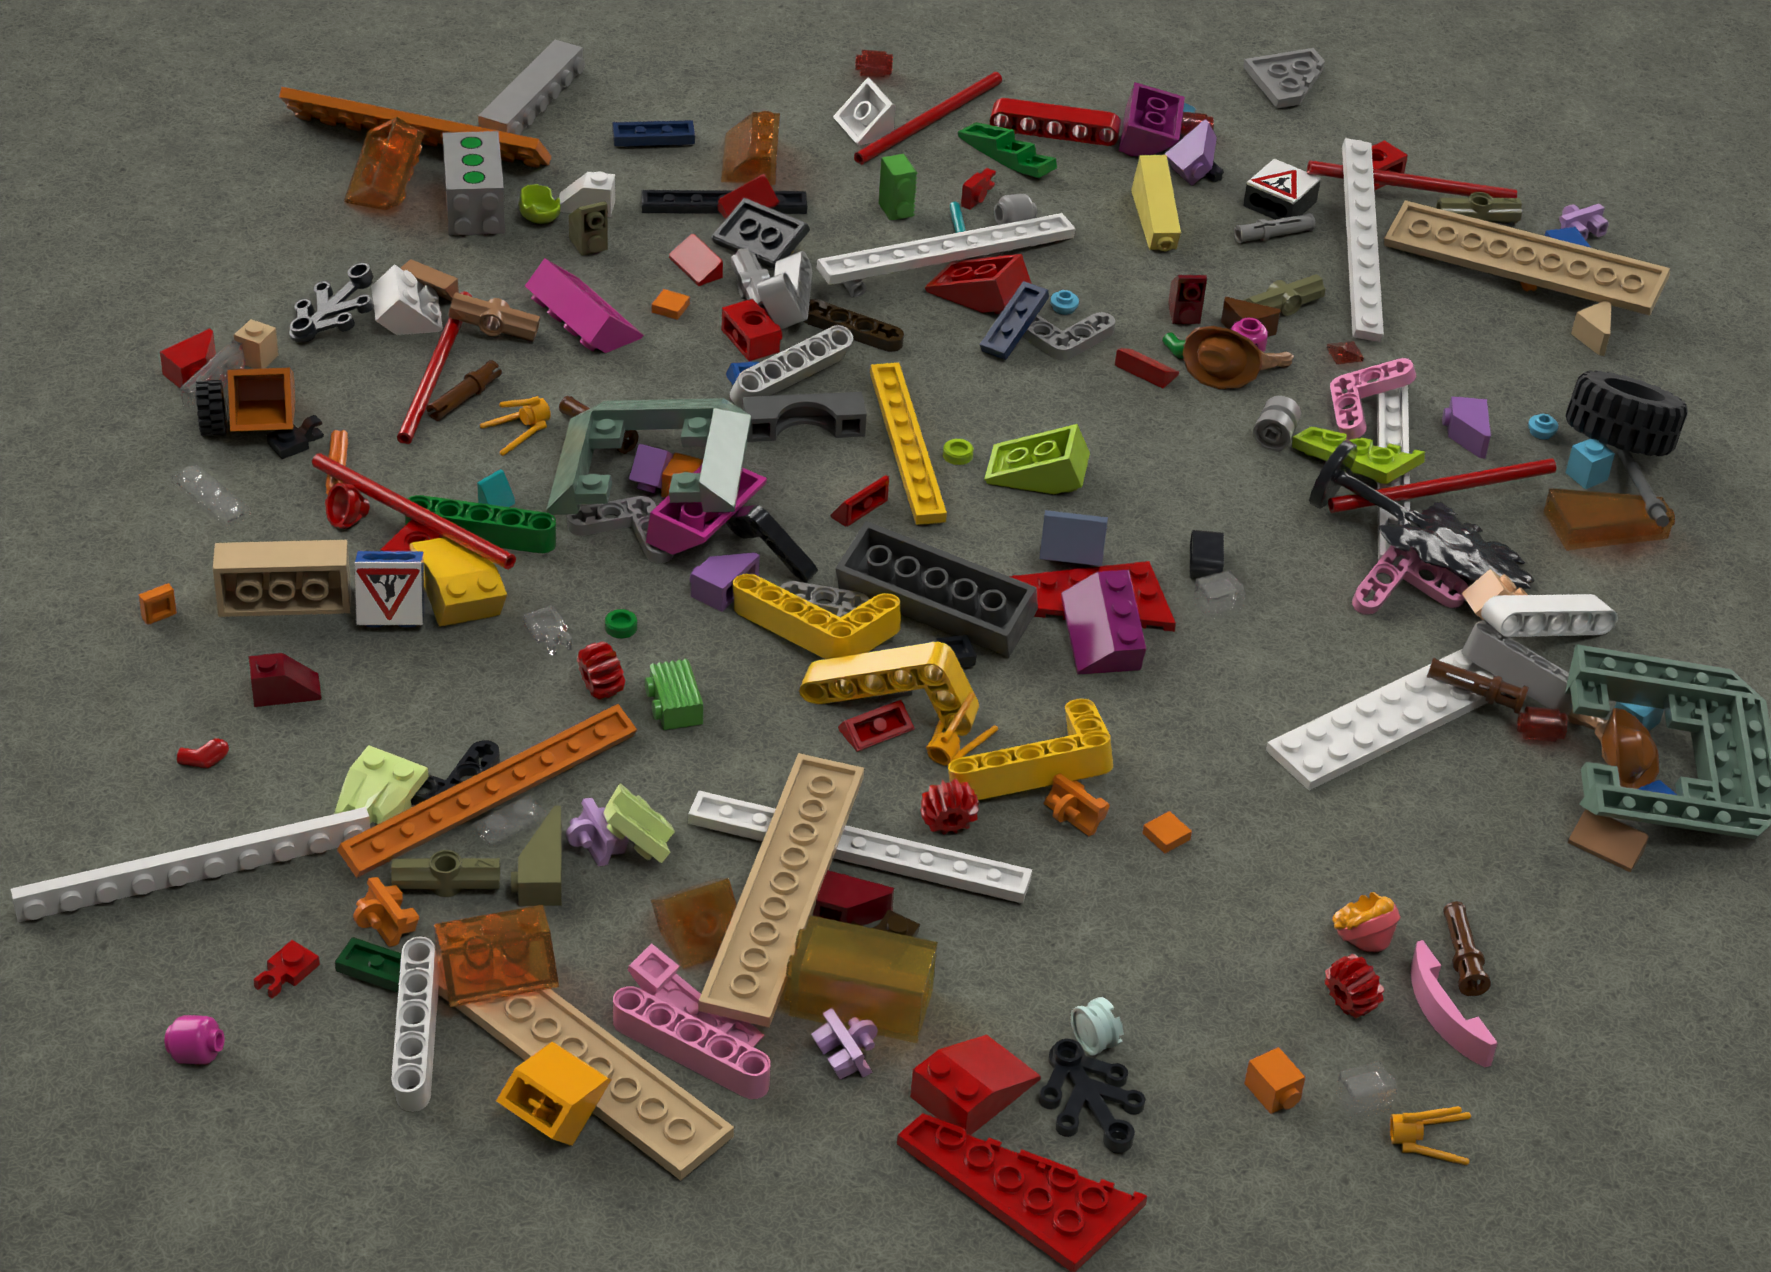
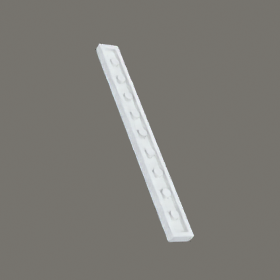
M1345 138L1342 145L1352 334L1354 338L1380 342L1384 332L1372 147L1369 142Z
M1063 213L821 258L817 260L816 269L829 285L839 284L846 281L865 279L872 276L1074 238L1076 229Z
M1408 385L1377 394L1378 447L1387 448L1388 444L1401 446V452L1409 453ZM1410 471L1388 484L1377 482L1378 489L1410 484ZM1410 499L1397 501L1398 504L1410 510ZM1378 507V561L1391 546L1380 533L1379 526L1397 525L1399 521L1394 515ZM1403 555L1396 557L1393 565L1397 566L1405 557Z
M698 791L688 813V824L763 841L776 809ZM845 826L833 857L834 859L1018 903L1024 902L1032 876V869L851 826Z
M366 807L11 888L17 922L36 920L52 914L74 911L82 907L109 903L125 897L147 894L151 891L181 886L189 882L216 878L232 872L254 869L258 866L288 861L292 858L309 854L322 853L326 850L338 848L340 843L370 829L369 814Z

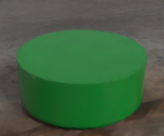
M625 609L611 611L605 617V631L614 638L623 639L631 637L637 631V617L633 612Z

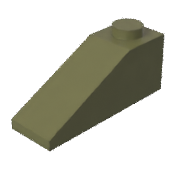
M554 806L519 855L518 871L511 872V893H518L519 906H562L561 806Z

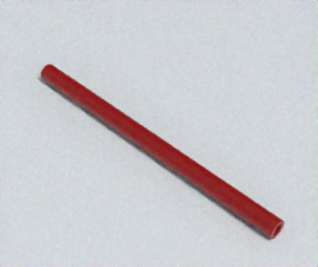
M993 72L854 154L855 161L862 165L999 85L1002 83V76L998 72Z
M1309 160L1307 174L1344 179L1343 165ZM1373 169V178L1376 184L1468 197L1474 192H1484L1492 196V198H1517V190Z
M463 291L460 293L472 297L468 292ZM448 318L397 435V440L400 443L410 444L463 321Z
M1550 458L1377 489L1376 491L1397 502L1552 474L1556 472L1557 467L1555 460ZM1356 494L1328 499V508L1331 513L1375 506V504Z

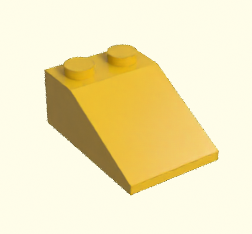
M446 537L410 543L411 551H423L424 588L439 626L489 618L501 614L507 592L499 571L492 561Z

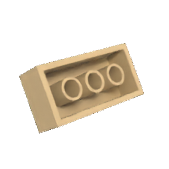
M347 540L215 543L213 575L218 617L350 613L351 581Z

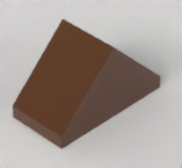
M1225 296L1221 323L1227 329H1231L1236 322L1244 318H1254L1266 327L1269 337L1277 333L1281 309Z

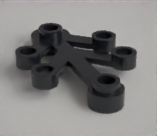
M358 263L353 265L348 270L350 281L330 300L329 298L333 295L330 283L328 281L317 283L313 288L317 296V312L312 315L314 307L309 299H301L296 302L294 308L297 312V318L290 323L289 334L291 339L296 342L305 343L311 341L318 332L338 327L342 332L349 331L355 326V322L351 313L347 311L357 309L361 314L370 312L374 308L370 295L364 294L356 299L345 301L357 289L368 288L373 283L372 279L374 276L369 264ZM339 314L337 317L324 320L327 317Z
M1066 1038L1057 1041L1049 1052V1063L1054 1070L1047 1085L1040 1090L1039 1103L1046 1109L1058 1108L1062 1100L1061 1088L1068 1074L1075 1087L1064 1112L1057 1117L1056 1131L1064 1137L1074 1136L1078 1132V1117L1086 1102L1104 1130V1145L1113 1153L1119 1154L1128 1151L1133 1145L1135 1130L1129 1122L1115 1119L1102 1099L1122 1104L1123 1110L1131 1115L1143 1112L1146 1101L1144 1094L1137 1090L1128 1091L1120 1088L1127 1083L1128 1069L1119 1063L1110 1064L1086 1056L1081 1044L1076 1040ZM1085 1071L1105 1076L1106 1083L1089 1078ZM1117 1073L1122 1077H1114L1111 1074ZM1046 1095H1053V1096H1055L1056 1098H1055V1099H1048V1098H1046L1045 1096H1046ZM1135 1100L1139 1102V1104H1131L1129 1103V1101ZM1069 1122L1073 1126H1064L1062 1123Z

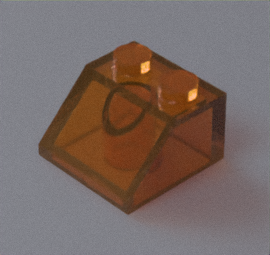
M715 878L651 900L660 933L682 969L716 958L737 907L729 878Z

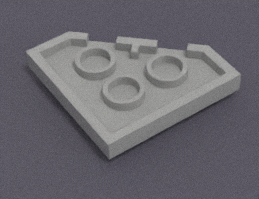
M1314 48L1247 58L1244 60L1243 68L1274 106L1282 108L1301 104L1322 73L1325 61Z

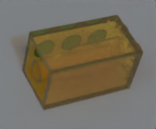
M810 915L806 928L799 929L795 943V950H798L796 956L790 955L787 963L786 976L791 977L785 992V1001L790 1002L789 1016L825 1024L827 1021L823 1013L833 1008L845 1028L850 1029L849 1020L857 1017L859 1021L871 1020L877 1027V1035L918 1043L934 989L938 942Z

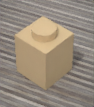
M250 319L234 334L237 363L254 369L266 368L278 356L275 327Z

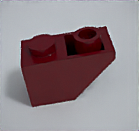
M1177 275L1171 281L1168 305L1172 324H1201L1207 275Z
M827 870L816 899L812 923L847 932L852 921L864 926L881 920L888 910L893 911L895 888Z

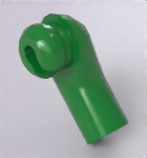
M1172 332L1165 334L1162 339L1163 344L1175 357L1184 359L1183 349L1185 340H1179Z

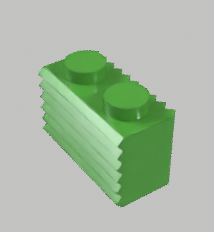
M904 154L887 156L881 159L878 204L889 220L908 218L915 215L913 212L915 211L914 203L916 201L914 198L916 197V175L918 173Z
M685 658L683 661L678 660L675 662L672 660L670 663L666 661L663 664L659 662L657 665L652 663L650 665V677L645 678V690L647 697H653L654 699L652 700L653 716L655 720L660 719L663 730L703 724V702L689 660Z

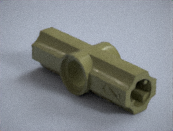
M1474 192L1469 198L1437 199L1436 203L1437 209L1492 223H1518L1522 216L1520 198H1492V196L1484 192Z
M1315 274L1289 284L1283 280H1277L1269 286L1266 292L1249 297L1243 301L1281 309L1283 315L1289 316L1295 314L1302 304L1324 297L1326 288L1324 287L1323 279Z
M452 850L438 851L431 858H393L391 886L397 885L399 889H432L434 894L440 897H452L457 895L462 889H499L500 858H461L458 853Z

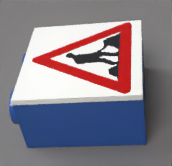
M423 551L357 552L355 560L357 625H366L367 627L398 625L406 628L423 625L425 614Z

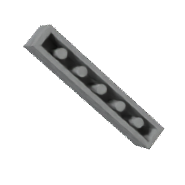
M555 39L478 115L479 127L521 135V132L528 125H531L541 112L545 111L547 105L553 99H557L559 93L566 86H569L578 74L583 72L585 67L583 47Z

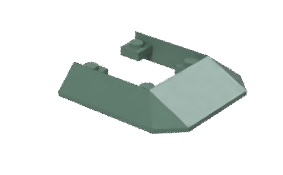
M724 398L603 401L570 419L546 511L551 515L578 514L581 504H608L612 488L611 475L588 473L594 449L621 448L625 430L682 429V447L706 448L701 473L683 472L672 475L669 489L670 503L702 502L703 512H734L750 431L751 415Z
M1576 645L1565 694H1571L1573 713L1605 718L1610 712L1609 701L1664 709L1667 728L1691 732L1698 779L1681 776L1675 783L1677 795L1620 787L1617 766L1585 762L1581 768L1584 798L1579 805L1599 816L1750 839L1758 838L1771 826V726L1765 699L1732 669Z

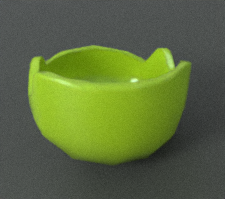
M534 184L521 188L518 206L524 218L536 224H548L558 218L561 210L560 198L555 200L549 187Z

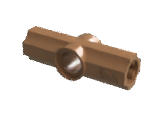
M456 292L453 296L448 315L449 318L479 326L480 330L489 336L505 333L529 341L535 340L540 323V316L512 309L502 299L493 298L489 301H484Z

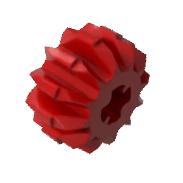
M602 641L587 645L586 648L579 650L577 657L579 671L581 672L582 680L586 684V688L593 697L599 700L605 697L609 698L617 695V692L624 689V671L621 668L616 652L613 651L610 644Z
M954 779L949 783H945L942 780L940 785H930L929 791L922 794L920 811L922 819L930 827L931 832L940 830L943 835L949 831L957 833L958 829L970 828V822L978 820L979 801L977 794H975L974 789L969 786L968 782L959 783L957 779Z
M1353 953L1344 956L1331 964V967L1325 971L1326 979L1324 981L1330 990L1329 995L1334 998L1335 1005L1340 1006L1346 1015L1350 1014L1354 1018L1365 1016L1384 1001L1382 994L1384 987L1379 983L1380 976L1375 974L1373 966H1369L1362 956L1358 957Z

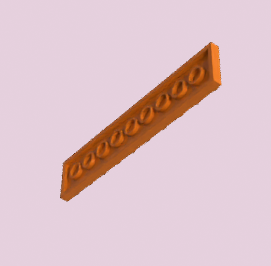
M281 87L279 98L287 105L286 107L295 113V117L310 121L311 117L318 118L320 122L336 126V122L345 124V127L356 131H361V128L371 129L370 132L380 136L397 132L411 138L420 139L423 144L437 147L438 143L443 144V133L497 131ZM498 131L502 161L514 162V159L524 161L525 165L539 168L540 164L547 166L550 164L552 156L539 139Z

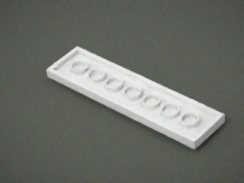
M1462 649L1439 660L1493 679L1495 676L1466 658L1461 652ZM1429 664L1267 742L1266 751L1306 789L1311 790L1488 702L1485 701L1483 696L1456 688L1433 678H1427L1431 666ZM1446 673L1447 675L1456 677L1458 679L1470 682L1472 684L1474 683L1473 681L1458 677L1450 673ZM1481 684L1479 685V686H1481V687H1484V688H1486V689H1489V687H1487V686H1484V685H1481Z

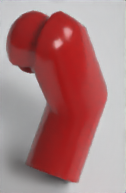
M214 738L197 750L180 747L177 753V763L200 768H211L227 755L229 745L223 739Z

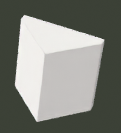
M867 77L833 117L855 143L860 146L873 143L894 131L896 106Z

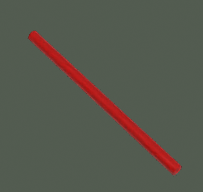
M321 453L313 457L312 466L345 484L354 485L363 494L507 570L514 566L516 562L515 555Z

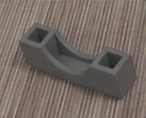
M862 392L743 397L742 410L751 415L747 442L776 441L778 435L783 430L801 424L822 427L828 430L835 438L865 437L867 413Z

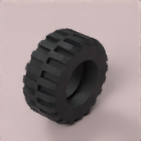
M1590 370L1581 374L1577 379L1566 411V419L1568 424L1574 427L1577 432L1583 433L1591 439L1599 440L1600 443L1636 454L1641 453L1647 456L1656 455L1659 457L1669 455L1676 448L1688 410L1686 403L1681 398L1658 386L1625 375L1597 370L1593 372Z

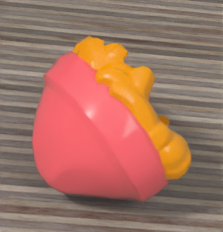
M1371 892L1369 898L1366 895H1361L1357 902L1348 903L1334 914L1332 920L1334 928L1337 929L1343 941H1348L1355 947L1367 952H1380L1390 945L1400 919V914L1391 898L1381 897L1375 892Z

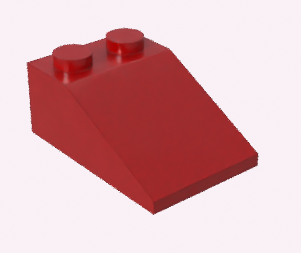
M1022 254L952 261L925 286V289L928 293L982 313L994 311L995 314H1001L1023 281L1032 283Z
M986 1034L938 1049L916 1066L912 1073L910 1097L936 1118L965 1128L966 1134L971 1136L1040 1081L1041 1076Z

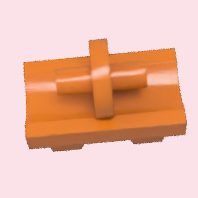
M1061 773L1054 776L1052 789L1044 801V804L1053 810V818L1059 822L1067 820L1088 836L1096 833L1099 823L1105 819L1110 807L1109 803L1101 797L1095 799L1087 793L1083 784L1077 780L1070 781Z
M378 877L368 878V892L364 898L357 901V908L353 918L361 928L372 927L376 929L389 947L399 944L402 934L415 931L419 915L414 908H400L403 896L397 885L385 887Z

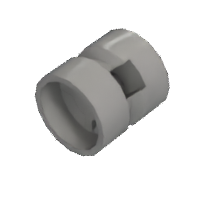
M1274 396L1268 399L1253 429L1254 439L1261 447L1274 451H1280L1287 447L1301 419L1302 413L1298 404L1285 396Z

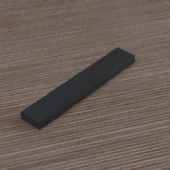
M641 190L642 213L721 214L718 211V200L734 190ZM774 191L779 204L771 209L783 214H807L806 191Z

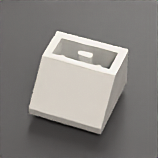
M394 264L371 286L375 320L394 334L431 333L443 330L437 292L429 285L425 286L417 281L415 276L408 270L403 271Z

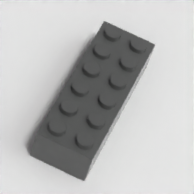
M865 521L836 567L839 589L861 592L867 595L869 599L884 593L896 595L900 599L901 615L953 636L967 635L971 643L1006 657H1010L1038 610L1037 588L1035 586L868 521Z

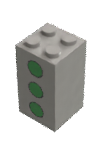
M499 132L443 133L449 236L505 234L504 187Z

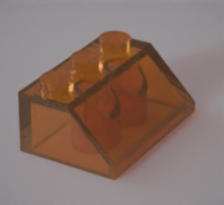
M770 111L752 112L726 132L721 182L748 183L764 174L770 185H776L780 113H772Z
M398 117L369 130L344 202L385 211L399 206L406 197L405 188L407 182L413 176L415 159L422 150L421 142L424 133Z
M543 905L434 924L436 954L450 1007L559 987L551 932Z

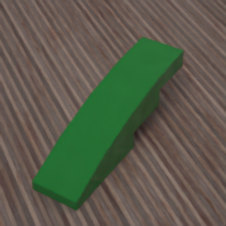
M975 122L958 131V137L970 146L1017 172L1040 178L1057 169L1056 158L1036 154L1035 144L1015 140V133L1012 129Z

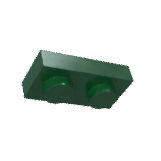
M352 937L335 960L336 972L398 992L402 953Z

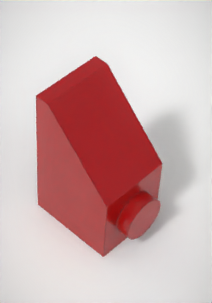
M209 328L160 351L163 375L182 391L196 386V381L209 380L216 355L213 330Z

